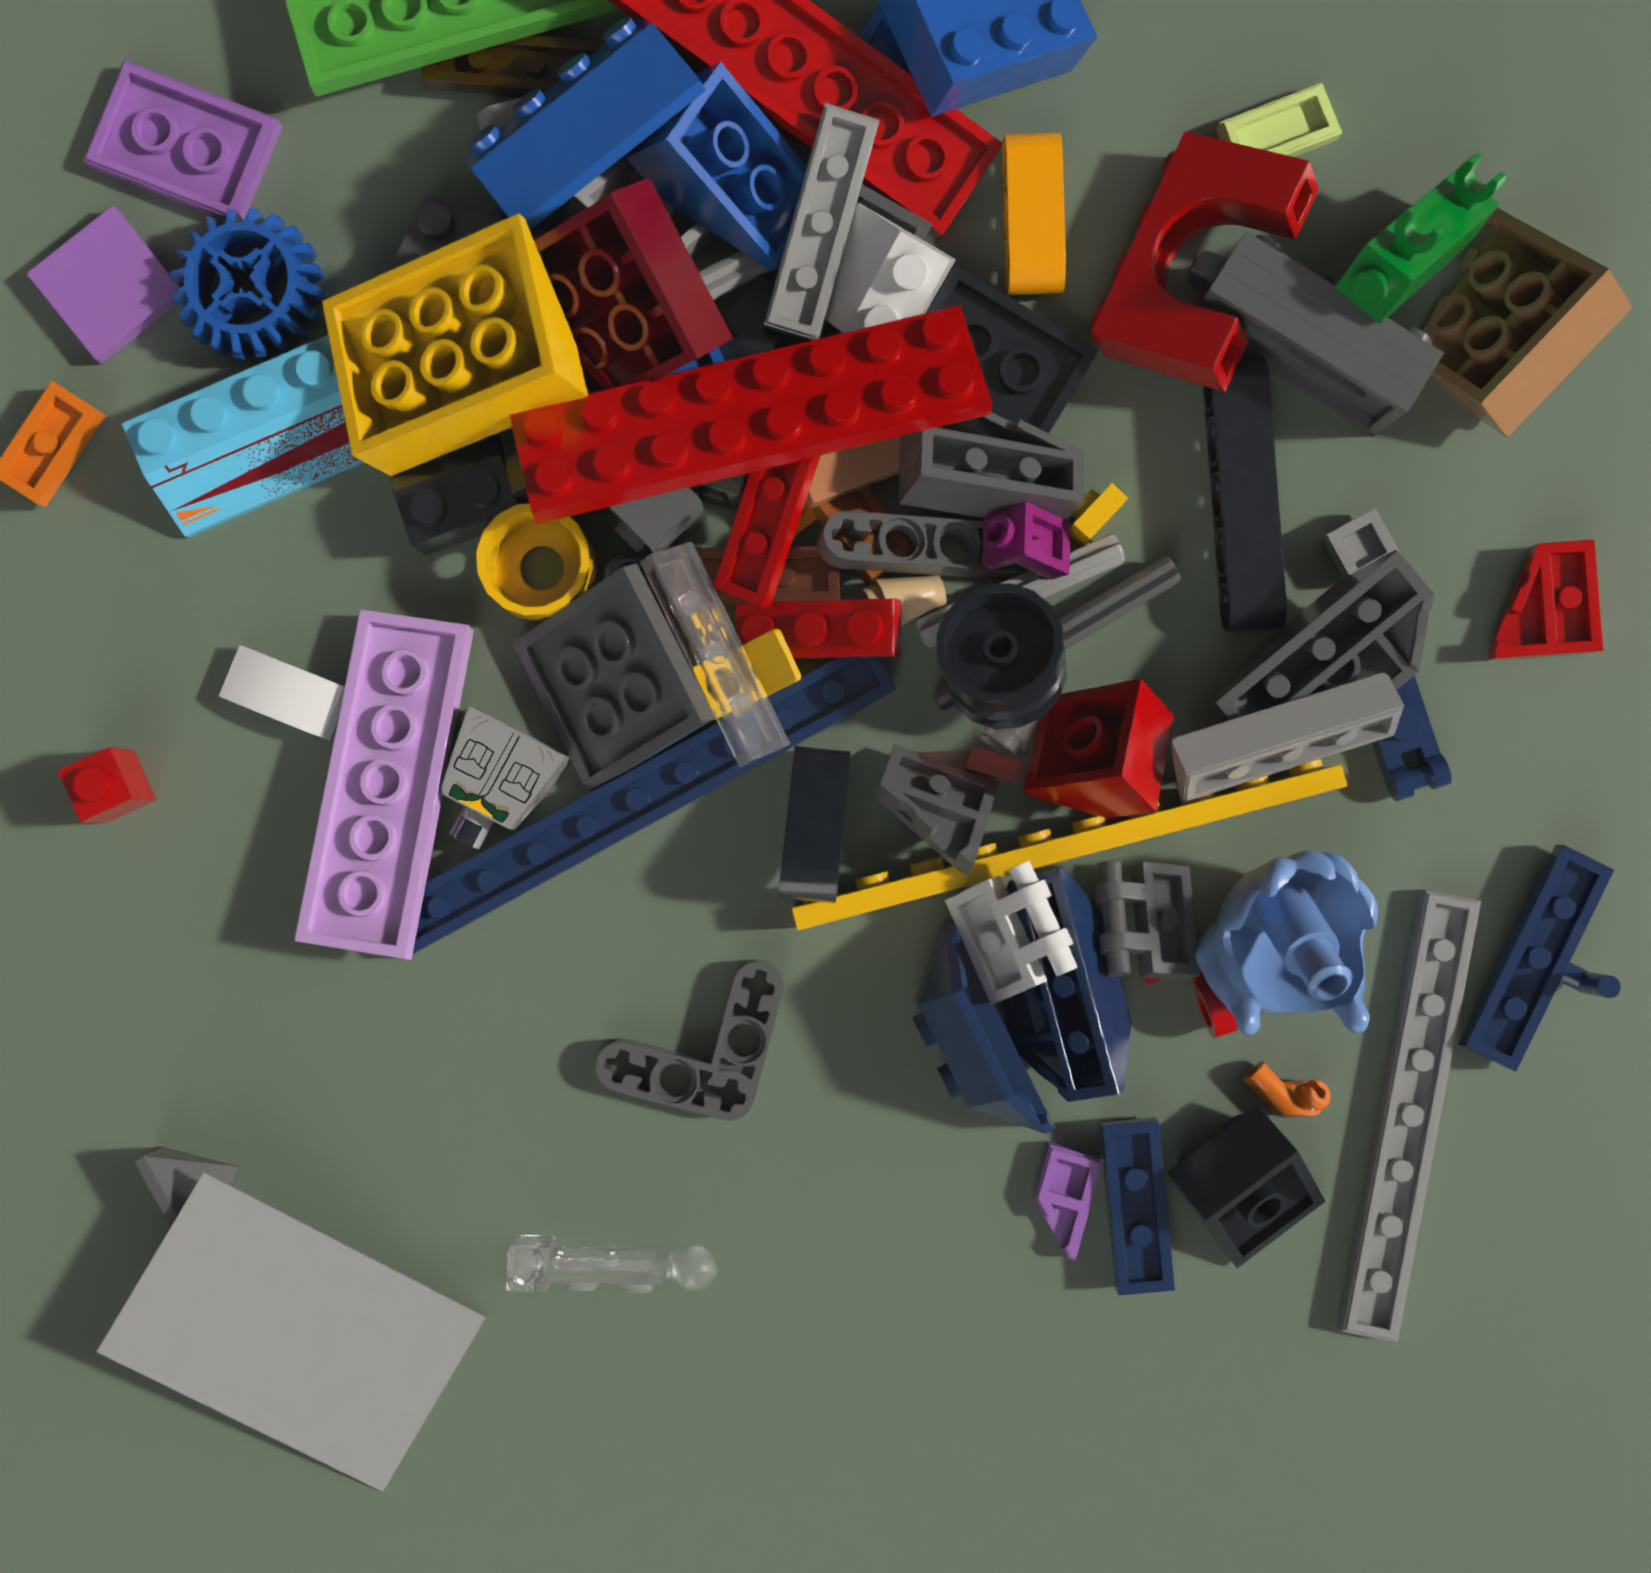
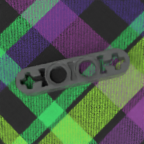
M842 511L828 519L818 533L817 538L818 552L823 560L831 566L841 569L1001 580L1019 574L1025 569L1016 563L995 570L982 566V557L979 560L978 558L983 545V521ZM841 528L847 530V537L849 539L865 541L872 530L875 531L872 542H856L849 551L843 550L841 541L833 540V537L836 536ZM890 531H901L908 535L913 544L912 555L899 557L891 553L886 545V534ZM951 534L960 538L966 546V558L961 561L947 558L940 548L942 536Z

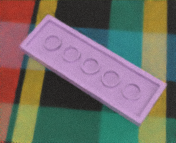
M360 609L294 941L412 960L443 797L441 787L449 765L474 629L469 625Z

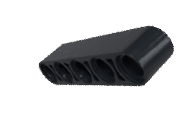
M1264 357L1240 359L1225 392L1203 386L1219 607L1222 627L1225 632L1282 629L1285 626L1287 616L1269 370Z

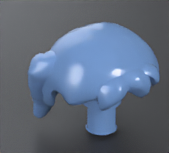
M1303 850L1292 854L1288 858H1274L1268 863L1247 872L1232 887L1221 905L1217 921L1199 939L1195 952L1197 965L1212 991L1234 1016L1241 1033L1247 1036L1255 1034L1260 1028V1013H1314L1331 1009L1340 1017L1345 1028L1354 1034L1361 1033L1366 1030L1370 1019L1363 1000L1366 989L1363 940L1365 930H1371L1377 926L1378 904L1366 884L1358 878L1357 872L1350 863L1337 853Z

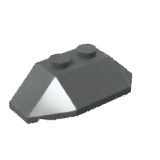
M1393 550L1336 582L1250 654L1214 702L1230 720L1379 673H1386L1397 690L1419 672L1427 633L1429 610L1432 609L1434 593L1400 552Z

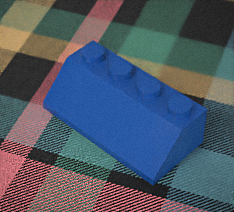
M630 16L619 20L603 34L602 38L606 42L589 57L583 52L571 58L558 70L557 74L561 78L544 93L539 88L529 92L512 108L516 114L499 129L494 124L487 126L469 141L467 146L471 151L463 156L462 159L508 218L519 213L525 218L528 228L531 230L706 91L699 78L652 22L644 18L633 21Z

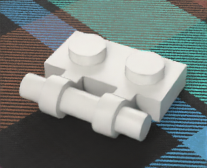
M1030 861L1009 869L1018 890L1008 895L999 875L945 900L991 1005L1046 982L1047 979L1038 962V959L1048 956L1056 976L1078 968L1068 947L1073 944L1067 928L1060 929L1047 900L1048 897L1052 896L1045 880H1038ZM1026 908L1039 936V940L1032 943L1029 942L1016 913Z

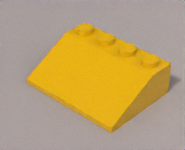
M519 213L322 301L352 456L390 476L511 428V414L588 396L575 340L526 220Z

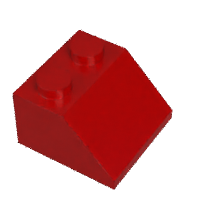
M1142 679L1062 693L1059 701L1039 719L1023 791L1029 797L1104 818L1156 812L1174 719L1173 713Z

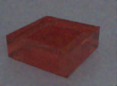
M974 747L967 751L962 770L1017 785L1022 781L1026 764L1023 763V760Z

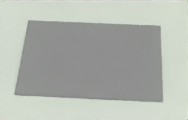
M203 1172L99 1346L97 1353L383 1492L486 1316Z

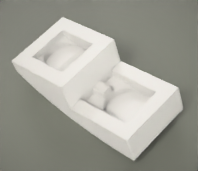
M239 645L219 697L323 739L330 740L339 719L345 686Z

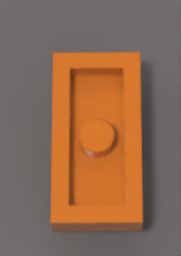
M51 381L0 457V480L36 504L46 508L107 415L61 385Z

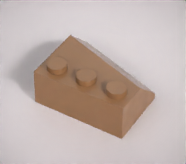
M1497 208L1485 223L1488 230L1477 249L1469 248L1459 267L1463 274L1451 295L1440 299L1423 332L1431 338V345L1444 352L1430 377L1471 414L1508 438L1633 307L1607 267Z

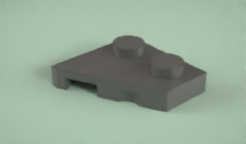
M894 744L875 798L960 873L969 876L977 858L999 783Z

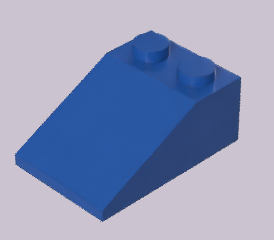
M720 61L695 74L706 91L635 146L626 159L644 179L650 178L658 195L665 202L769 270H774L780 266L807 166Z

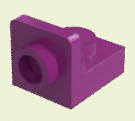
M1028 501L986 515L983 520L982 566L995 570L1016 563L1051 580L1069 575L1071 522Z

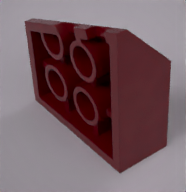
M650 178L608 194L534 241L575 340L580 363L604 390L645 380L651 383L733 339Z

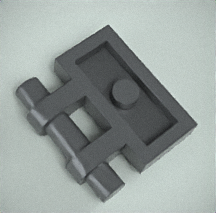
M1120 861L1099 863L1100 884L1095 885L1096 904L1101 905L1103 911L1104 934L1099 936L1100 953L1107 957L1108 976L1123 977L1131 974L1129 954L1138 955L1140 977L1188 980L1200 976V968L1195 957L1197 936L1190 867L1188 865L1141 862L1130 867L1131 882H1123ZM1125 905H1134L1136 932H1127Z

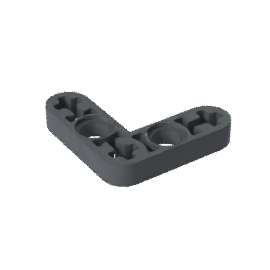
M766 960L747 962L738 970L732 983L712 1061L631 1039H618L604 1047L596 1059L595 1071L598 1080L606 1088L614 1092L716 1119L733 1121L742 1118L749 1112L756 1095L783 992L781 972L774 964ZM757 970L767 972L766 981L774 985L773 993H763L757 1010L769 1012L766 1022L752 1014L734 1013L736 1003L747 1008L751 992L748 987L742 986L744 977L753 978ZM749 1024L758 1031L760 1045L755 1052L749 1055H740L730 1048L728 1034L736 1025ZM621 1050H625L630 1053V1063L646 1067L648 1065V1056L658 1058V1062L650 1074V1089L640 1086V1082L645 1076L640 1073L628 1072L623 1080L615 1078V1068L607 1065V1059L616 1058ZM680 1064L686 1067L692 1077L690 1089L680 1095H672L666 1092L660 1082V1074L666 1066ZM701 1070L712 1073L707 1083L709 1085L724 1087L728 1079L738 1081V1091L746 1094L745 1100H735L732 1108H725L721 1106L722 1096L708 1091L704 1094V1103L693 1100L701 1085Z

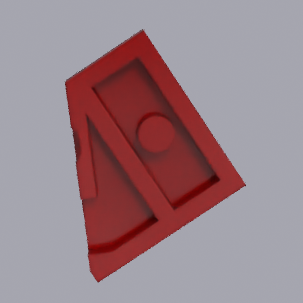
M1595 539L1538 543L1531 546L1487 652L1488 660L1588 654L1604 651Z

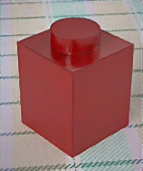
M108 747L57 770L80 823H108L156 801V797L135 750Z

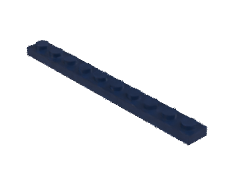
M879 657L836 658L801 677L800 681L757 701L426 882L413 955L895 692L896 688Z

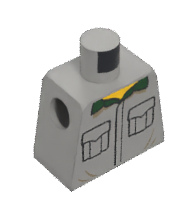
M469 706L441 787V794L464 805L449 835L473 848L480 849L493 822L510 830H519L571 762L570 757L499 719Z

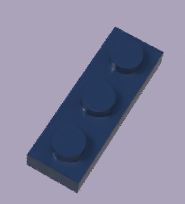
M1153 1117L1099 1122L1115 1290L1119 1296L1175 1291L1159 1120Z

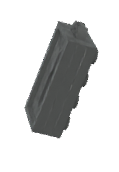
M1245 231L1227 259L1218 254L1203 251L1200 256L1194 258L1189 266V274L1186 278L1196 290L1203 294L1197 306L1238 318L1249 341L1243 353L1244 357H1264L1270 373L1373 436H1376L1409 411L1444 352L1431 345V338L1418 328L1409 325L1400 326L1389 318H1386L1379 324L1335 288L1336 286L1333 285L1334 280L1327 272L1312 265L1302 266L1286 256L1284 248L1267 236H1254Z

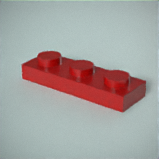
M820 456L749 474L713 588L760 607H771Z
M882 598L772 602L771 607H760L753 603L735 604V647L737 649L771 630L779 629L794 659L901 657V600Z

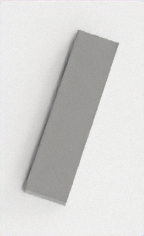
M825 103L763 328L805 341L819 339L880 120Z

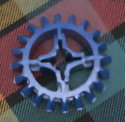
M250 207L244 220L236 210L227 208L225 224L223 225L214 217L206 216V226L209 231L203 236L197 231L188 230L189 238L195 245L191 251L175 249L177 258L185 264V268L169 271L171 279L182 286L170 293L175 304L179 307H184L178 314L179 319L186 327H194L192 336L202 345L211 343V350L219 356H226L232 351L233 356L238 361L247 362L252 351L261 361H268L272 345H275L282 353L289 352L290 344L287 338L292 334L298 339L308 340V333L301 324L304 319L311 322L320 321V314L310 306V303L326 299L325 292L321 287L315 285V283L324 279L325 275L324 270L318 264L312 263L317 258V252L310 243H302L304 235L296 226L285 228V222L279 215L271 213L264 219V216L258 209ZM255 248L245 257H231L232 254L243 249L263 248L262 250ZM286 266L288 273L287 287L281 302H279L276 296V288L279 281L284 277L281 271ZM218 270L220 283L216 291L211 295L214 299V302L211 304V283L215 272ZM239 273L246 281L251 279L255 283L254 287L263 295V298H258L251 291L246 293L242 288L243 284L234 277V274ZM258 312L268 315L254 323L244 325L233 324L236 320L242 322L253 313Z

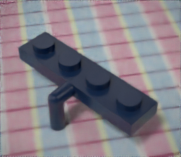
M1565 845L1554 846L1458 1045L1516 1072L1560 982L1584 994L1604 998H1614L1619 994L1621 984L1616 977L1589 972L1570 962L1614 869Z

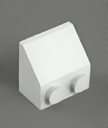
M858 203L855 207L824 319L842 333L925 314L956 259Z

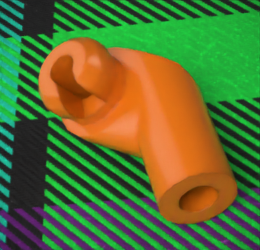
M1263 1061L1254 1065L1243 1077V1081L1279 1117H1310L1318 1115L1322 1109L1329 1105L1331 1100L1330 1090L1324 1082L1317 1079L1282 1082Z

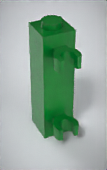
M1479 153L1474 154L1370 240L1335 288L1381 324L1470 244L1500 205L1491 196L1503 186L1506 174L1500 171L1487 184L1480 183L1476 179L1474 171L1483 156Z

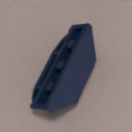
M1064 867L1036 874L1038 880H1045L1052 895L1047 900L1060 929L1067 928L1073 944L1068 947L1078 968L1056 976L1048 956L1038 959L1047 981L1002 1000L1012 1042L1018 1054L1040 1076L1057 1087V1092L1067 1102L1118 1095L1124 1091L1132 1021L1120 977L1108 976L1107 957L1100 953L1099 936L1104 934L1103 913ZM1013 880L1008 882L1006 888L1008 895L1018 891ZM1026 908L1017 911L1016 913L1029 942L1032 943L1039 940V936Z
M949 921L941 925L916 997L921 1013L913 1016L912 1019L926 1047L937 1043L946 1061L945 1064L937 1067V1070L951 1098L962 1094L965 1102L971 1109L1044 1134L1054 1130L1055 1127L995 1005L990 1004L955 924Z

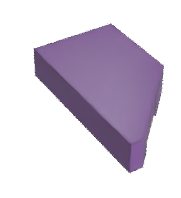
M1048 1141L1032 1195L1067 1258L1076 1260L1104 1159L1101 1156Z

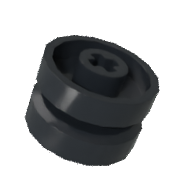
M1011 583L984 585L962 595L948 609L936 634L937 660L945 687L954 706L974 723L993 729L1021 728L1042 718L1059 701L1067 680L1063 626L1052 605L1034 590Z

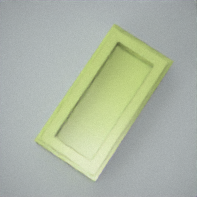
M1322 82L1221 121L1216 128L1220 140L1292 157L1337 141L1342 135L1341 128Z

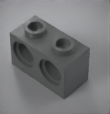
M690 488L610 507L619 521L613 529L620 536L619 538L634 554H638L645 559L651 555L660 565L671 556V548H679L708 519L701 499Z

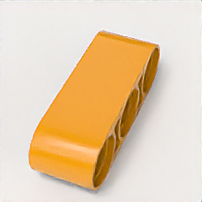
M1061 133L1004 134V144L1002 145V193L1006 294H1063L1066 277Z

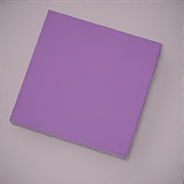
M114 205L26 273L93 358L101 364L175 307L177 304L172 301L170 293L181 287L171 279L170 272L121 211Z

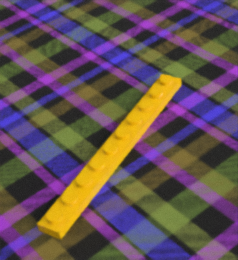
M1318 759L1288 769L1289 777L1269 782L1268 776H1264L1236 785V791L1216 796L1214 793L1188 801H1182L1181 799L1182 805L1161 810L1158 801L1156 812L1127 815L1128 819L1109 824L1106 823L1104 817L1100 816L1078 820L1071 823L1074 833L1052 838L1050 828L1017 837L1020 847L999 853L996 843L983 845L979 848L975 864L969 876L960 873L952 865L944 867L942 857L909 865L911 876L890 881L887 871L855 879L857 890L838 894L836 896V903L802 900L803 904L793 906L792 911L797 930L981 883L999 875L1004 877L1011 875L1009 869L1027 861H1030L1034 869L1347 787L1342 764L1323 767L1322 760Z

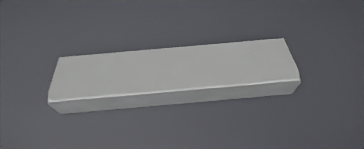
M1379 673L1178 736L1172 740V754L1179 795L1182 801L1192 800L1394 736L1404 704L1390 677L1386 673Z

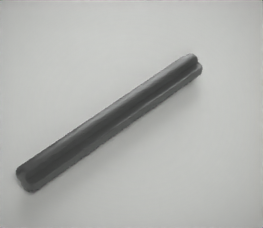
M1163 557L1059 618L1063 626L1065 650L1179 583L1181 576L1174 562L1169 557ZM945 686L934 693V701L946 718H950L960 712L954 706Z

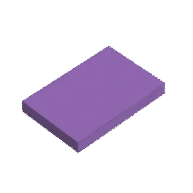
M124 59L83 162L92 169L225 220L228 208L236 210L244 220L283 126L274 117Z

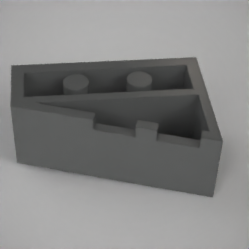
M991 412L990 415L901 436L899 504L984 518L986 515L1028 501L1067 520L1084 503V451L1021 419L1017 424H1014Z

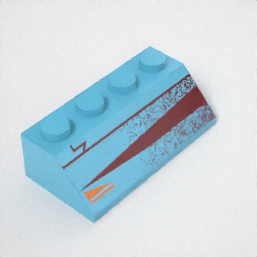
M329 335L121 423L144 477L183 535L187 538L365 463L352 456Z

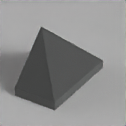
M161 1147L134 1161L135 1166L170 1226L174 1223L203 1172L234 1187L239 1166L166 1147Z

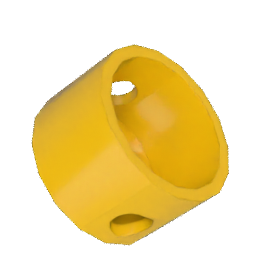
M529 503L517 504L499 513L484 529L476 551L477 573L487 594L515 617L533 623L544 622L594 587L598 577L596 553L582 528L570 517L536 524ZM538 548L555 550L564 562L562 579L556 586L550 589L538 590L530 587L522 574L525 558L530 552Z

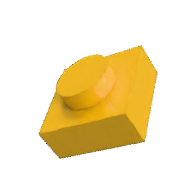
M1113 483L1101 495L1092 488L1084 496V503L1072 514L1076 521L1070 527V537L1080 546L1087 544L1127 501L1128 497Z

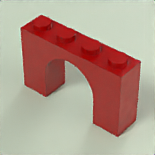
M1184 131L1176 150L1171 151L1165 159L1161 174L1162 181L1153 200L1148 201L1141 211L1138 232L1129 251L1123 252L1118 260L1115 270V282L1106 301L1103 300L1099 303L1094 312L1091 335L1106 357L1225 392L1249 341L1237 317L1185 303L1169 295L1166 292V277L1169 266L1174 256L1187 241L1195 235L1217 226L1238 225L1296 240L1319 191V187L1309 160Z

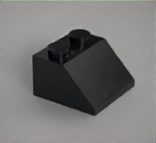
M500 432L391 476L393 494L410 543L424 555L482 536L484 529L499 513L517 504H524L523 500L510 495Z
M1255 1105L1245 1114H1240L1230 1119L1221 1132L1200 1148H1194L1186 1152L1180 1158L1177 1165L1167 1172L1183 1198L1236 1268L1240 1267L1326 1202L1298 1150L1258 1105Z

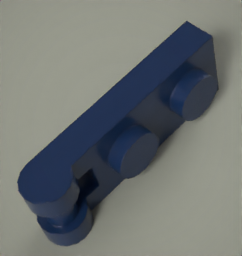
M1415 675L1397 689L1404 708L1394 736L1372 742L1386 787L1392 799L1396 802L1413 797L1414 790L1429 786L1434 790L1449 785L1452 781L1449 765L1440 752ZM1415 749L1420 765L1407 769L1403 765L1400 754Z

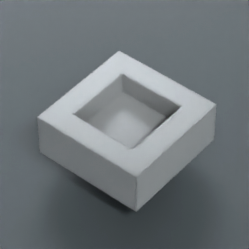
M1376 508L1321 538L1342 578L1351 575L1393 550H1398Z

